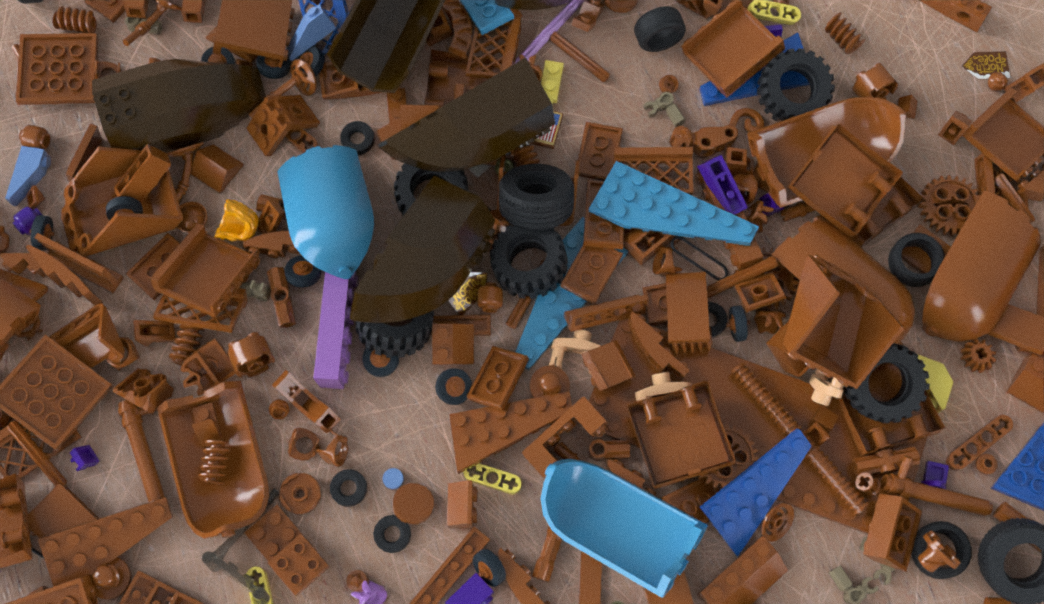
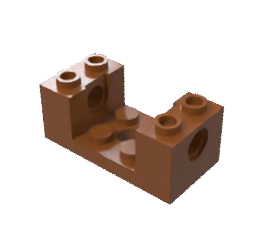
M584 396L521 452L543 478H546L545 471L549 464L559 461L548 447L550 445L552 447L561 440L560 436L564 432L569 433L576 427V421L594 438L596 436L600 438L608 431L607 426L609 423Z

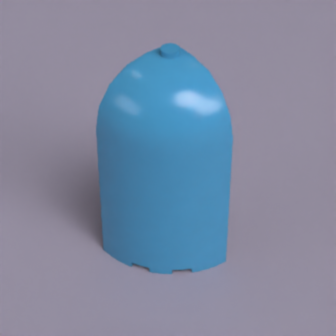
M339 145L327 148L313 147L305 150V153L297 157H291L277 171L289 235L294 247L316 268L336 277L349 279L365 257L372 240L374 229L373 209L357 151L353 148Z
M575 459L559 460L549 464L545 471L546 478L543 483L540 499L543 516L551 530L565 542L663 598L673 587L677 574L681 575L689 563L686 557L690 555L693 549H697L708 525L618 475L585 461Z

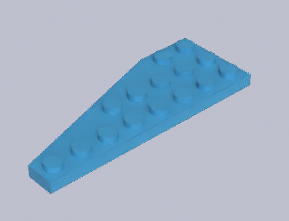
M618 161L615 162L589 207V212L626 229L637 228L647 232L651 230L663 232L662 234L689 238L701 237L705 238L704 240L712 241V239L725 241V243L750 246L759 229V226Z
M584 217L579 220L562 240L568 257L567 272L583 246ZM625 248L616 249L619 252L623 253V256L619 261L618 265L628 255L629 251H627ZM559 283L556 284L557 288L554 291H547V295L543 297L541 294L538 295L515 351L516 353L528 356L529 360L525 366L528 370L533 367L550 347L553 339H556L567 327L564 312L582 308L588 302L561 288Z

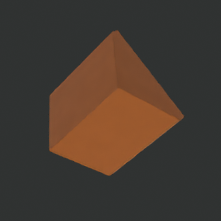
M212 144L196 151L191 175L221 194L244 164Z
M773 272L734 285L745 314L786 299Z

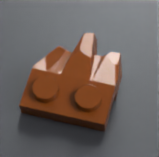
M217 338L212 339L184 360L180 369L182 372L190 374L183 380L184 388L198 385L199 388L196 391L198 396L203 395V391L217 386L236 374L226 350Z

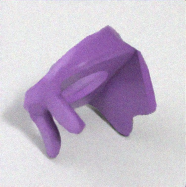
M366 580L363 581L362 592L355 591L351 593L353 597L359 599V604H383L387 598V591L384 586L370 580L369 584Z

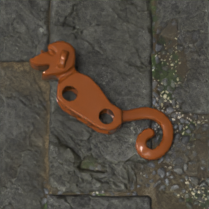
M741 108L733 114L730 123L724 127H703L692 133L685 126H677L670 136L669 144L672 147H693V152L697 156L708 157L734 144L738 137L736 125L741 117L748 116L756 122L757 126H753L751 119L747 118L744 121V128L748 133L764 128L765 123L762 116L756 110Z

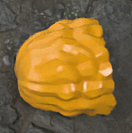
M227 199L224 204L225 213L214 237L230 241H246L254 237L259 223L258 215L248 208L247 205L236 200Z

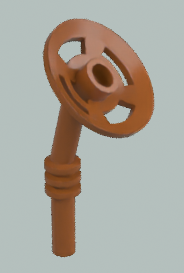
M154 0L157 2V9L146 21L141 22L135 27V31L123 40V44L129 46L138 37L148 33L151 30V26L167 9L181 11L182 7L170 0Z
M302 59L294 60L290 67L292 78L274 92L271 91L270 94H267V97L281 96L294 86L305 96L313 95L317 88V82L312 68ZM264 100L249 113L251 118L254 117Z
M203 142L167 153L170 157H182V160H185L182 179L178 182L177 188H175L178 203H180L183 195H186L185 191H188L187 187L190 186L188 183L193 164V153L204 144Z
M788 503L776 505L764 517L762 535L767 541L774 542L781 539L792 526L794 509ZM781 507L785 508L787 512L785 513Z

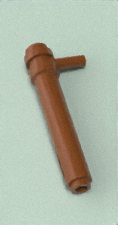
M128 400L122 401L118 404V413L122 417L121 423L123 429H126L148 502L163 498L165 495L142 426V416L149 414V412Z
M907 455L904 456L897 475L892 473L889 475L884 474L881 479V490L885 491L886 494H897V496L903 498L910 497L981 516L990 515L993 510V505L988 500L912 481L906 475L913 458Z

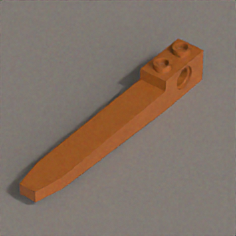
M919 0L975 32L979 31L992 9L990 5L980 0Z

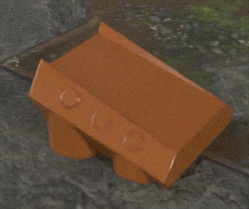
M617 340L581 354L585 367L589 369L592 375L590 379L592 385L595 388H599L600 391L636 376Z
M137 368L113 388L114 393L151 414L169 397L172 398L174 390L168 384L165 374L151 375L150 370Z

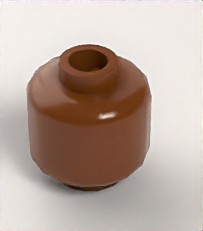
M27 125L19 133L22 146L45 149L51 141L48 131L43 127Z
M485 283L484 286L478 289V307L486 313L497 312L503 306V290L496 283Z

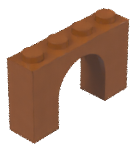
M125 0L124 7L127 17L146 18L150 0ZM183 0L181 12L184 22L203 23L206 0Z

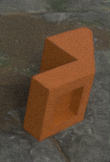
M584 0L579 15L573 18L571 25L589 32L596 24L605 4H602L601 0Z
M30 253L0 254L4 261L1 264L9 272L13 270L19 275L28 268L34 275L38 273L43 278L46 276Z

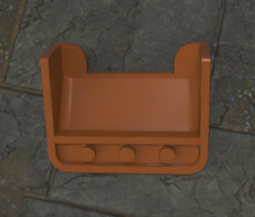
M103 303L95 305L49 336L89 368H93L106 358L118 363L125 354L124 346Z

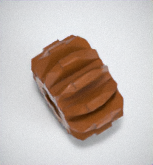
M978 339L964 344L965 348H962L960 351L963 354L960 360L966 361L964 368L970 366L971 372L977 370L979 373L992 368V364L996 362V359L993 357L996 355V351H991L993 344L987 346L986 340L979 342Z

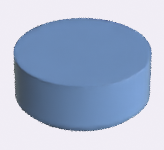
M390 468L383 474V483L388 489L396 490L403 485L404 476L400 470Z

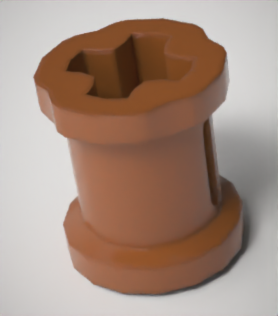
M861 473L855 480L856 487L869 496H876L881 492V481L873 478L869 473Z

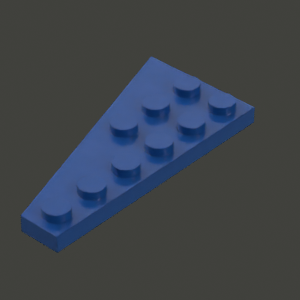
M799 33L784 40L785 50L782 52L785 53L789 49H794L795 51L799 48L803 49ZM763 68L727 98L710 81L703 84L699 89L703 105L708 106L757 96V88L760 86L757 82ZM794 71L785 72L780 78L781 91L809 85L808 80L802 74Z
M1044 422L990 488L1044 511Z
M798 428L700 506V509L737 557L812 446Z

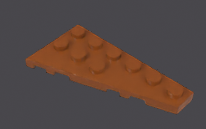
M570 392L507 403L504 411L492 407H484L449 414L458 474L474 464L481 463V460L490 455H495L522 441V438L537 433L539 429L548 424H553L572 407Z
M167 497L39 538L38 542L52 585L56 586L88 574L92 576L98 567L106 566L171 519L173 515Z

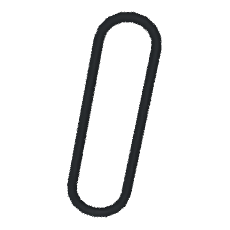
M681 236L673 237V239L671 240V248L675 253H677L678 255H680L681 257H683L684 259H686L702 271L706 272L714 279L718 281L723 279L715 276L714 274H712L711 272H709L708 270H706L705 268H703L702 266H700L699 264H697L696 262H694L693 260H691L690 258L676 250L674 247V241L676 239H681L685 243H687L688 245H690L691 247H693L694 249H696L697 251H699L700 253H702L703 255H705L706 257L720 265L725 270V276L723 278L728 277V270L726 266L723 265L721 262H719L718 260H716L715 258H713L712 256H710L709 254H707L706 252H704L703 250H701Z

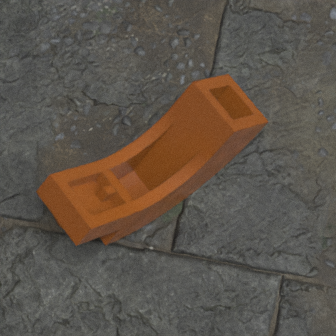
M287 370L272 384L288 402L327 435L341 420L340 417L309 392Z

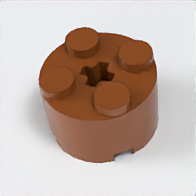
M877 63L867 72L861 71L856 76L857 81L852 90L857 97H873L887 100L886 96L896 91L898 83L881 63Z
M252 332L247 337L228 344L229 350L227 354L239 378H243L242 375H247L248 378L258 376L269 369L268 365L271 362L273 364L275 362L266 338L259 335L258 332Z

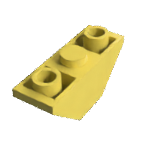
M917 354L918 359L923 360L926 365L923 368L924 371H928L929 378L925 379L926 383L930 384L929 390H926L937 413L946 408L953 380L943 363Z

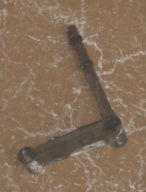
M275 488L269 493L266 508L279 495V491ZM250 524L235 530V535L228 537L214 552H205L202 555V561L210 571L217 572L221 570L253 594V597L259 604H267L270 596L263 587L255 586V580L246 573L243 576L238 573L239 568L229 561L227 564L223 561L228 550L252 525Z

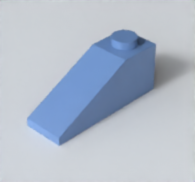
M320 4L310 8L303 16L289 43V47L286 48L291 61L336 29L334 22Z
M21 146L5 197L12 206H17L25 198L31 187L36 185L46 175L47 168L51 165V157L44 149Z

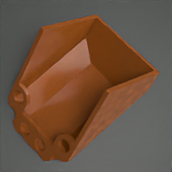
M98 146L64 189L65 206L61 210V218L64 223L69 249L78 251L79 255L86 257L174 230L183 220V213L180 210L178 196L175 193L170 172L164 173L158 185L153 187L147 199L141 203L143 214L116 213L109 220L106 216V205L111 199L117 197L114 187L142 150Z
M808 255L805 259L783 344L788 351L787 354L796 361L800 359L813 370L815 368L819 369L826 377L832 378L833 376L845 387L850 385L857 389L904 330V327L870 288L861 284L850 273L822 257Z

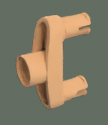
M581 329L574 331L573 338L553 339L551 347L553 351L549 366H555L556 364V367L561 369L564 352L582 354L601 345L590 342L592 334Z
M816 368L815 373H812L809 380L811 386L815 389L811 399L822 405L829 406L832 396L841 399L844 385L839 383L835 377L829 382L828 378Z
M669 372L651 375L653 386L635 392L636 401L652 398V396L673 393L691 385V383L671 382Z

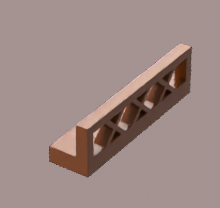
M638 294L565 311L564 318L570 332L629 318L632 312L640 315L645 314L648 298L646 295L639 296Z

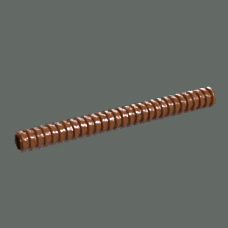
M745 362L739 363L732 369L731 375L736 376L735 379L740 381V385H744L743 388L748 390L749 395L752 394V399H756V403L761 405L760 408L766 410L765 413L770 415V419H774L773 423L779 425L778 428L783 430V434L789 435L796 428L802 431V426H798V422L793 420V416L788 415L789 412L784 410L785 407L780 406V401H776L775 396L772 397V392L766 390L767 387L762 385V381H758L759 378L754 376L755 373L753 371H749L750 367H746ZM805 430L802 431L812 445L804 458H808L810 460L809 464L812 463L814 465L813 468H817V473H821L823 475L822 478L827 480L826 483L832 485L831 489L836 490L835 493L841 496V500H845L844 503L850 506V510L853 509V514H860L869 506V502H865V497H861L859 495L860 492H856V487H852L850 485L851 482L846 480L847 477L841 475L842 471H838V467L833 466V461H829V457L823 454L824 451L819 450V445L816 446L814 444L815 441L810 440L811 436H807Z

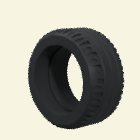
M669 6L658 7L646 12L638 19L634 26V33L639 46L648 52H659L674 46L683 38L686 31V26L680 12L676 8Z
M911 233L900 238L892 247L888 257V265L891 273L904 285L922 287L932 282L945 258V254L939 242L932 238V236L922 233ZM911 246L924 250L930 257L931 270L928 273L918 274L907 269L902 262V250Z
M937 521L925 525L917 531L911 554L915 565L925 575L935 579H948L966 570L971 561L972 546H970L971 543L968 536L961 528L949 522ZM933 530L950 538L956 549V557L961 561L956 569L952 567H939L934 572L926 570L918 560V556L926 550L924 534Z

